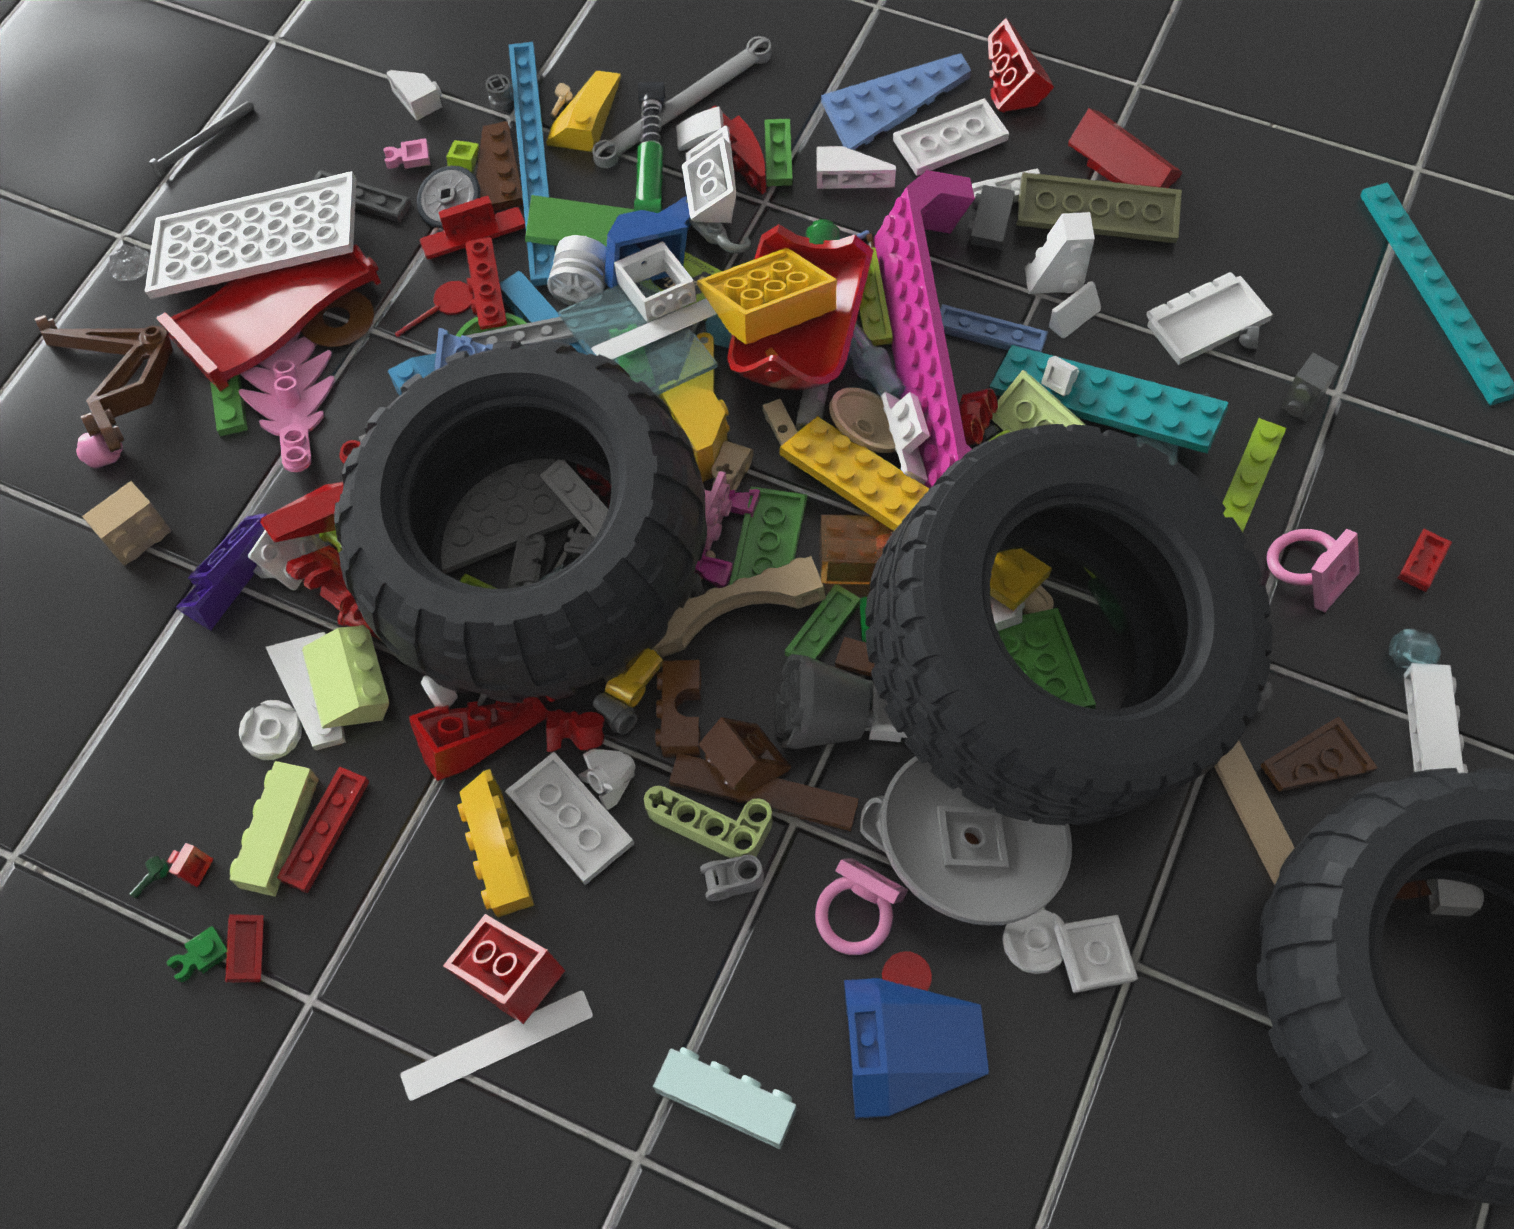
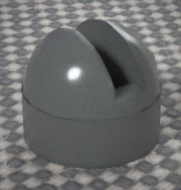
M1249 326L1242 329L1239 334L1240 344L1245 348L1258 349L1259 326Z

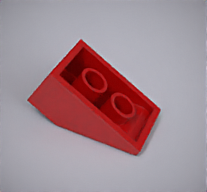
M486 914L443 965L465 984L522 1024L527 1021L565 972V969L547 949Z

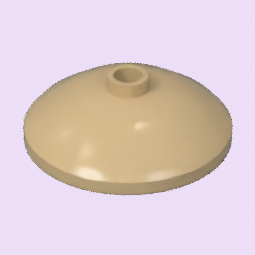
M844 388L835 393L830 401L829 409L832 420L842 435L847 436L853 443L864 446L875 453H891L896 451L893 435L889 430L888 418L883 409L882 397L860 388Z

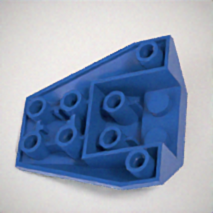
M879 978L844 980L853 1073L852 1085L855 1119L892 1116L989 1075L980 1004Z

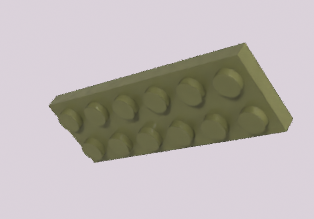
M1022 172L1016 225L1052 229L1062 214L1090 212L1094 234L1176 243L1179 237L1182 190Z

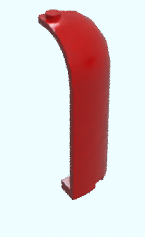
M780 224L761 235L754 260L789 248L837 279L836 309L825 313L821 317L812 318L800 325L792 326L777 334L761 338L755 343L744 344L732 335L727 357L731 370L755 383L784 390H806L820 387L840 375L847 360L874 252L856 235L840 240H824V244L809 243L810 238L796 235ZM772 347L778 356L771 355L767 357L765 351Z

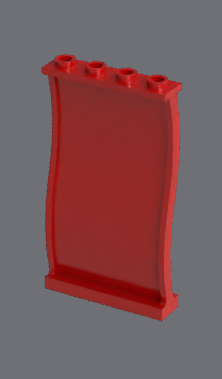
M354 244L353 252L344 255H337L293 267L231 280L211 297L196 306L171 317L165 312L157 317V320L166 329L169 338L221 392L229 386L227 383L228 379L251 369L270 357L333 301L370 281L376 285L380 284L381 281L376 273L379 271V268L371 257L366 258L359 246Z

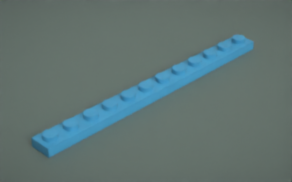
M533 42L509 45L526 228L531 195L550 197ZM527 242L531 284L533 286L547 285L550 271L554 264L555 246Z

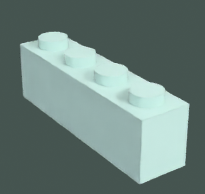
M681 1047L679 1052L670 1048L653 1085L656 1093L781 1149L797 1111L796 1104L791 1103L793 1099L791 1096L775 1089L772 1094L760 1089L761 1083L748 1076L743 1075L741 1080L729 1075L730 1069L717 1062L712 1061L710 1066L698 1061L699 1055L686 1048Z

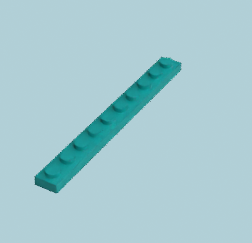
M1388 182L1363 189L1360 197L1489 405L1514 399V381Z

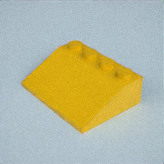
M789 248L697 280V286L728 331L744 344L755 343L761 338L777 334L789 327L800 325L812 318L821 317L825 313L836 309L837 279Z

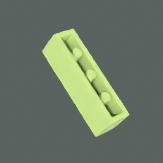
M275 761L272 770L266 774L264 780L265 788L261 799H258L254 805V817L250 827L243 833L242 848L239 856L234 859L230 867V880L240 889L276 896L281 883L277 876L294 848L319 780L310 768Z

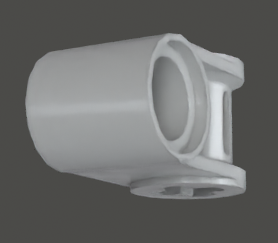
M752 855L711 861L700 867L701 874L705 875L708 891L705 895L708 901L723 900L734 895L756 891L764 882L762 865L759 859ZM747 868L757 870L756 875L750 879L742 878L741 873ZM716 876H718L719 885H717Z

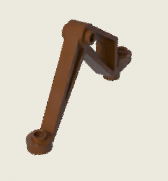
M45 315L34 318L46 345L125 355L86 400L91 412L80 416L90 437L101 433L110 452L122 449L120 443L125 440L114 418L152 404L169 357L173 353V346L166 329L160 326L123 329H58L53 318L47 320ZM149 359L140 380L126 386L144 360Z

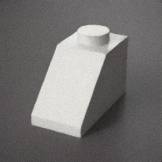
M394 70L386 72L392 91L416 121L442 107L439 97L442 93L438 84L435 81L431 82L425 74Z

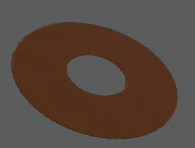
M351 290L321 310L301 329V332L308 340L322 346L336 347L350 344L360 339L370 329L374 320L372 304L364 295ZM342 307L349 312L350 318L345 325L334 328L327 326L323 322L324 313L330 308Z

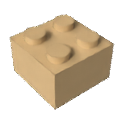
M132 481L82 516L124 566L137 559L141 553L155 543L160 542L171 532V529L151 502Z

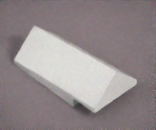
M724 126L685 153L687 162L682 165L690 217L693 222L731 223L736 186L729 128Z

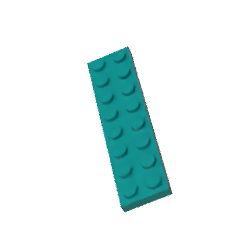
M1011 345L990 388L994 390L996 395L1002 396L1022 370L1027 371L1041 384L1048 359L1053 356ZM1064 358L1060 359L1077 367L1079 370L1070 394L1062 396L1041 384L1078 418L1207 454L1227 413L1229 403Z

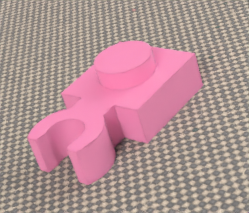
M426 138L401 142V148L399 149L395 147L384 148L385 164L389 169L396 168L400 164H404L405 169L430 165L429 147Z

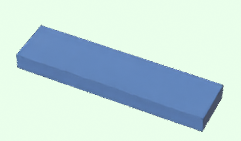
M942 304L940 309L944 333L947 335L1008 351L1011 345L1042 353L1048 331Z

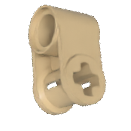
M725 441L712 466L711 473L714 478L712 487L719 471L726 473L727 484L730 485V490H735L736 493L745 473L751 465L753 449Z

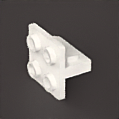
M265 530L248 554V558L257 564L253 572L262 579L276 578L290 590H296L303 579L295 580L286 572L287 562L325 547V543L315 535L274 543Z

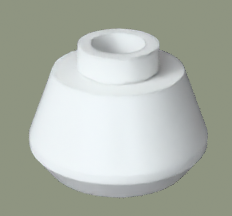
M427 675L423 676L421 684L435 707L449 705L450 708L458 698L455 693L456 691L436 684Z

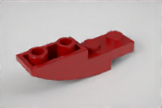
M723 113V124L729 128L734 170L736 172L739 171L752 188L755 187L761 194H764L766 192L765 163L763 153L754 133L740 116L730 120Z

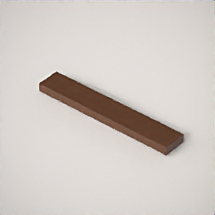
M681 753L677 754L669 779V784L672 786L742 804H747L748 801L759 798L767 801L773 812L847 831L852 830L859 804L858 798L775 778L752 791L733 790L725 785L722 781V774L707 760Z

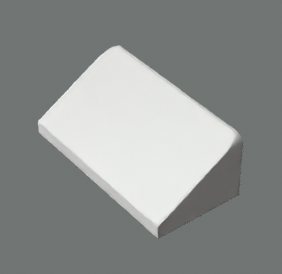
M1093 281L1085 284L1052 310L1049 328L1061 338H1066L1101 310V304Z

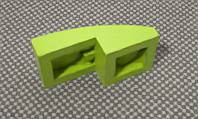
M454 140L446 156L448 166H460L474 173L479 144Z

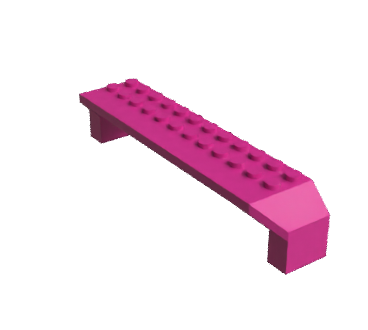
M926 170L910 183L902 195L896 199L893 209L885 217L883 225L873 241L874 247H876L893 336L891 345L900 397L902 399L909 392L918 396L930 437L918 447L928 481L923 485L930 489L953 463L962 459L972 448L965 441L924 229L951 234L975 198L970 178Z

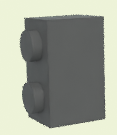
M983 185L981 194L976 193L973 209L977 210L975 219L970 218L967 235H971V245L1003 250L1014 203V190Z
M1312 353L1295 376L1281 408L1290 415L1306 422L1323 400L1339 366Z

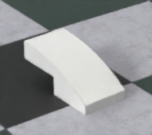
M719 106L693 115L676 126L679 151L694 148L703 142L704 139H707L724 127L723 112Z

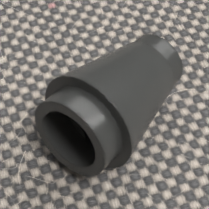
M601 693L595 698L593 707L604 717V721L614 733L624 735L633 729L637 722V715L634 714L635 712L632 707L608 696L606 693Z

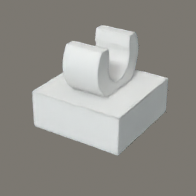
M1053 356L1048 359L1041 384L1065 396L1070 394L1079 370L1059 357Z

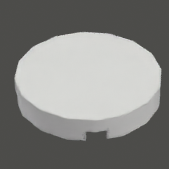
M267 700L260 703L261 705L255 709L252 707L246 712L240 722L239 737L245 749L252 756L261 760H275L287 755L296 747L301 738L302 723L296 711L289 704L279 700Z
M1042 908L1028 918L1007 924L1003 935L1005 953L1010 961L1022 971L1033 974L1048 973L1060 966L1063 956L1054 928L1057 925L1065 924L1061 917L1054 912L1051 913Z

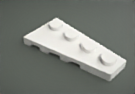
M325 632L266 647L315 750L346 743L343 726L324 729L321 727L302 652L304 646L326 635Z

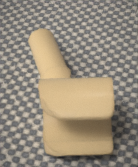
M564 83L558 84L555 89V95L558 97V100L550 113V116L553 118L557 116L565 102L569 103L573 99L570 87Z

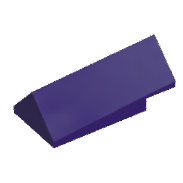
M266 513L245 517L189 575L187 579L195 587L176 606L180 612L211 631L255 574L253 571L257 564L248 558V554L265 531L260 521L261 518L267 515Z

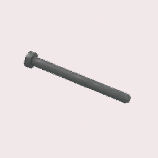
M246 101L158 161L153 158L148 162L151 169L157 176H163L166 174L164 169L251 112L254 108L253 103Z

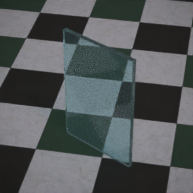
M651 278L636 283V286L645 298L661 292ZM619 285L558 311L560 318L587 355L590 353L596 355L592 351V347L647 324L646 320ZM689 326L612 359L630 375L632 380L644 382L657 395L718 367L716 360Z

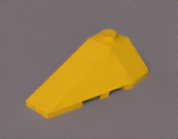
M596 71L553 122L546 144L548 146L592 152L594 144L601 138L621 74Z

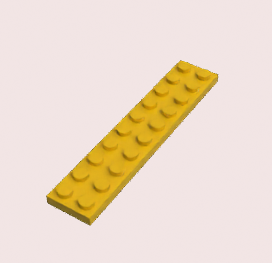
M818 416L780 446L779 455L893 531L929 490L928 487L906 476L903 471L871 450L853 443L847 436L842 435L837 428ZM1022 548L999 552L995 557L991 572L990 596L1014 611L1050 576L1052 568Z

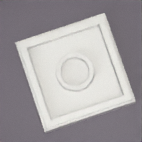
M1118 915L1060 924L1054 928L1073 993L1130 983L1138 979Z

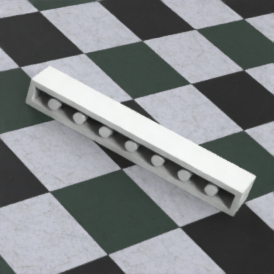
M1412 663L1403 675L1414 772L1427 769L1457 768L1459 773H1468L1467 766L1462 761L1464 739L1459 734L1458 729L1460 709L1458 705H1455L1456 679L1452 677L1450 665ZM1427 880V886L1433 894L1428 897L1430 914L1472 916L1483 905L1484 894L1482 888L1459 881Z

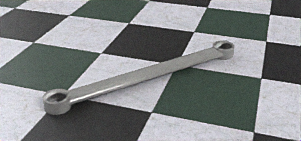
M761 36L751 38L745 50L667 101L665 108L661 109L662 112L659 115L661 118L659 126L662 127L753 64H762L769 61L772 56L769 39ZM756 48L766 49V51L761 53L755 52ZM643 119L611 140H601L595 143L592 148L595 164L601 168H610L618 162L619 155L640 142L642 137L641 121ZM608 150L613 152L611 156L600 157L602 151Z

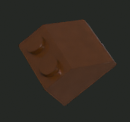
M721 717L699 743L706 753V760L719 770L723 776L722 781L733 790L752 791L791 769L790 764L759 725L755 723Z

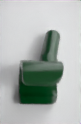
M154 856L147 860L145 865L149 873L129 893L133 898H136L154 880H161L169 874V867L165 859L160 860L159 856Z

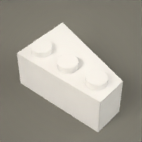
M1090 212L1065 213L1060 216L1047 235V242L1043 248H1038L1036 258L1032 264L1028 263L1025 267L1028 294L1073 293L1084 286L1095 239Z

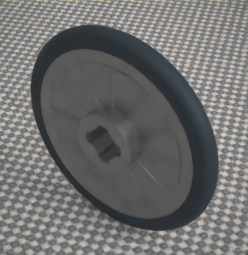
M446 166L431 173L420 186L417 195V208L422 219L433 227L443 229L438 211L480 198L481 191L477 178L471 171L460 166Z

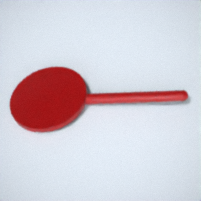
M450 281L442 284L434 294L435 306L398 330L395 335L397 337L401 336L438 310L448 315H456L466 311L471 306L470 299H474V294L469 292L468 284L461 281Z
M904 951L894 954L886 961L882 971V979L928 991L931 985L932 974L928 963L923 957L913 952Z

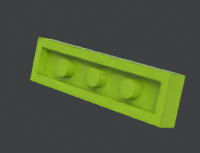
M876 247L871 248L874 252L859 308L865 347L892 344L893 341Z

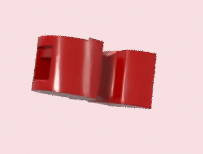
M561 709L547 711V752L560 749L561 741L564 738H570L580 750H589L601 746L605 740L604 733L602 732L604 717L596 712H585L578 715L576 711L565 713Z

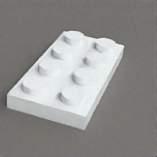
M985 98L893 133L894 143L916 176L923 174L926 170L931 171L1008 141L1009 132Z
M555 752L505 791L512 802L585 885L634 845V841Z

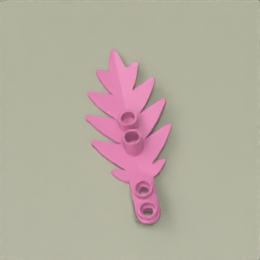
M301 330L278 351L260 362L259 365L263 368L252 367L241 373L247 381L264 393L244 389L239 390V395L252 408L269 419L260 420V426L271 434L280 436L282 464L290 472H302L311 465L309 432L324 418V412H316V410L323 403L335 382L334 376H330L313 385L327 366L332 354L330 350H327L307 361L317 344L311 342L305 336L298 339Z

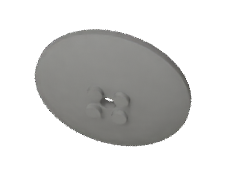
M915 756L904 764L893 777L883 797L880 811V832L891 866L915 896L944 915L963 922L979 925H1003L1023 920L1040 911L1054 898L1062 887L1070 868L1072 840L1069 824H1038L1032 822L1031 819L1022 821L996 813L995 807L986 809L963 797L962 789L959 787L951 789L930 772L932 765L928 761L922 764ZM964 834H974L978 838L979 844H970L965 839Z

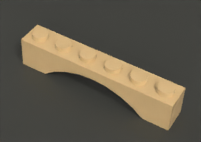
M812 556L796 558L782 567L768 568L754 577L740 578L726 587L712 588L703 595L689 598L684 608L679 607L667 623L668 629L665 636L652 650L661 658L685 650L693 637L705 625L718 616L739 607L769 603L799 609L826 599L824 587Z

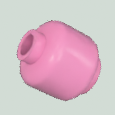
M88 433L82 434L78 439L76 449L78 458L92 468H100L116 462L122 452V449L110 452L101 433L92 437Z

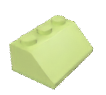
M364 625L337 628L303 647L302 652L322 729L383 721L389 705V699L368 628Z

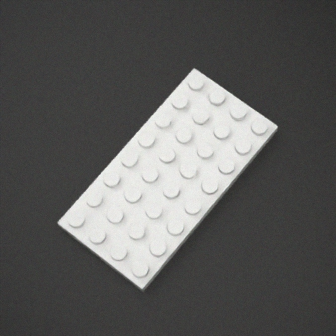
M347 172L156 218L145 288L146 294L150 299L168 296L174 293L216 285L221 282L241 279L247 276L353 252L357 180L354 173Z

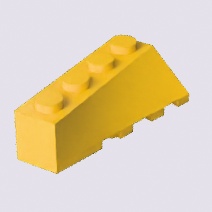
M490 769L485 770L459 792L462 803L458 804L457 807L462 822H468L470 832L465 833L470 851L476 850L478 860L474 861L473 865L478 880L484 879L486 890L481 891L485 907L487 910L492 908L498 918L534 906V901L502 791Z

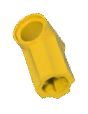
M644 649L635 658L630 660L626 665V671L607 682L605 692L618 701L632 708L635 707L643 697L646 685L663 665V659L654 650Z

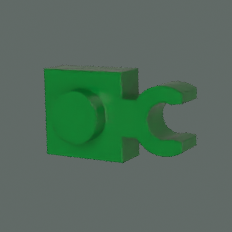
M212 925L184 944L188 951L186 954L174 955L166 963L172 969L183 964L182 971L174 977L177 981L184 982L192 976L195 968L205 973L226 959L227 945L218 930Z

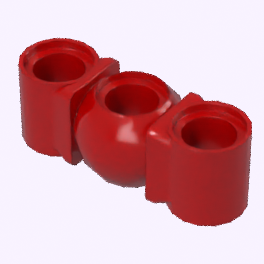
M992 388L962 395L959 410L965 441L968 446L982 442L983 435L985 434L984 431L988 428L993 414L997 412L998 401Z

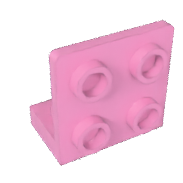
M721 471L718 473L712 490H705L706 550H710L713 540L717 541L722 530L721 521L724 516L727 517L732 507V500L729 499L730 485L727 484L726 473Z

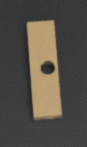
M781 399L763 405L765 419L770 424L780 445H783L798 431Z

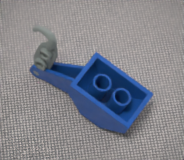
M687 196L659 213L639 210L618 215L607 234L604 282L611 290L621 288L617 283L614 262L660 242H664L680 264L684 266L687 232L691 225L707 242L718 244L722 249L731 253L747 251L751 247V241L748 237H745L744 244H734L728 239L726 229L721 223L693 222L690 217ZM664 271L636 284L645 283L669 276Z

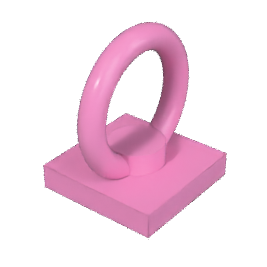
M1314 529L1290 531L1277 538L1269 547L1266 557L1268 568L1277 579L1287 584L1296 586L1313 585L1314 608L1326 612L1360 573L1358 533L1346 529L1335 540L1330 535ZM1298 541L1317 542L1327 549L1311 568L1312 573L1307 574L1292 573L1284 569L1279 562L1281 551L1286 546Z
M853 858L841 859L835 871L844 877L830 883L819 896L815 910L816 925L823 940L834 950L847 955L867 954L878 948L886 940L893 922L891 903L895 904L903 901L908 889ZM851 889L860 897L877 904L880 912V920L876 931L869 938L859 942H849L841 939L834 933L828 920V910L832 900L837 894Z

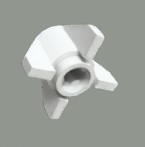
M592 749L583 754L588 769L579 774L578 778L582 782L590 783L591 787L601 794L599 795L601 804L606 810H609L617 805L630 780L634 778L635 763L631 756L621 751Z

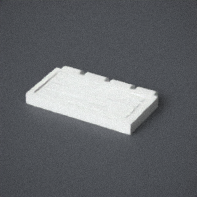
M1231 272L1214 279L1212 283L1208 282L1191 290L1190 294L1185 293L1168 301L1167 305L1162 304L1146 313L1149 319L1147 326L1178 365L1238 337L1241 330L1245 327L1261 326L1269 322L1273 315L1241 276L1236 278Z

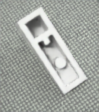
M843 146L817 147V189L895 188V165Z

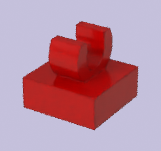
M185 843L181 852L173 850L167 862L173 864L169 870L170 873L187 884L198 887L214 859L197 847Z

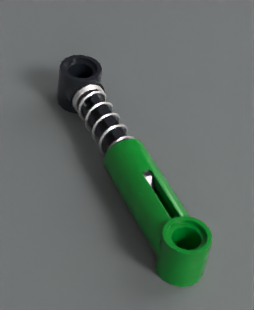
M638 82L639 108L642 110L641 117L643 120L641 121V144L638 146L637 189L636 199L634 200V212L646 210L659 213L663 211V148L658 143V140L661 139L658 132L661 130L659 126L661 118L659 115L662 112L661 109L666 106L665 83Z

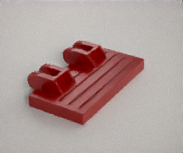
M329 545L287 562L286 572L295 580L305 578L304 586L310 590L321 587L320 596L328 600L340 611L349 609L348 616L352 620L356 621L363 618L355 599L348 591L344 582L339 552ZM365 621L364 626L373 632Z

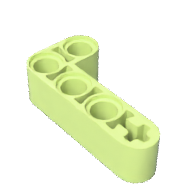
M653 786L648 789L644 796L646 812L652 821L729 858L743 855L756 857L773 824L771 806L767 801L759 798L748 801L736 821L663 786ZM760 812L766 815V818L761 822H754L750 819L754 813ZM685 813L695 815V818L687 823L679 820ZM714 826L723 829V832L718 836H711L707 833ZM744 839L752 843L745 850L738 849L735 846L738 841Z

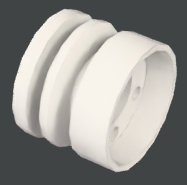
M573 235L559 241L553 260L554 264L547 283L548 290L554 298L564 304L580 308L593 307L599 304L603 298L606 286L604 277L607 247L587 236Z

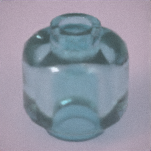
M1405 629L1399 634L1394 635L1389 645V654L1393 658L1394 663L1398 667L1406 669L1412 663L1436 664L1441 654L1434 635L1413 629Z

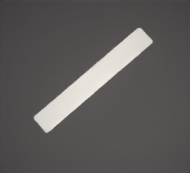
M705 298L598 344L591 349L596 356L601 354L610 359H615L714 316L717 313Z
M578 991L533 1012L524 1024L515 1020L402 1072L400 1076L408 1099L411 1101L590 1019L593 1014L584 992Z

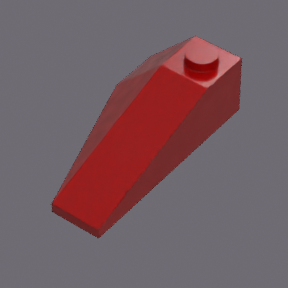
M1005 18L988 36L989 59L993 64L990 78L993 80L994 86L990 91L991 97L1000 112L1036 106L1054 88L1046 71L1010 21Z
M343 482L323 485L261 518V525L274 543L335 531V503L340 501V494H342L344 487Z
M528 697L523 700V703L496 701L495 704L478 706L476 701L468 702L467 707L449 709V705L437 706L409 716V720L424 762L435 779L439 781L469 769L547 718L548 710L537 697Z

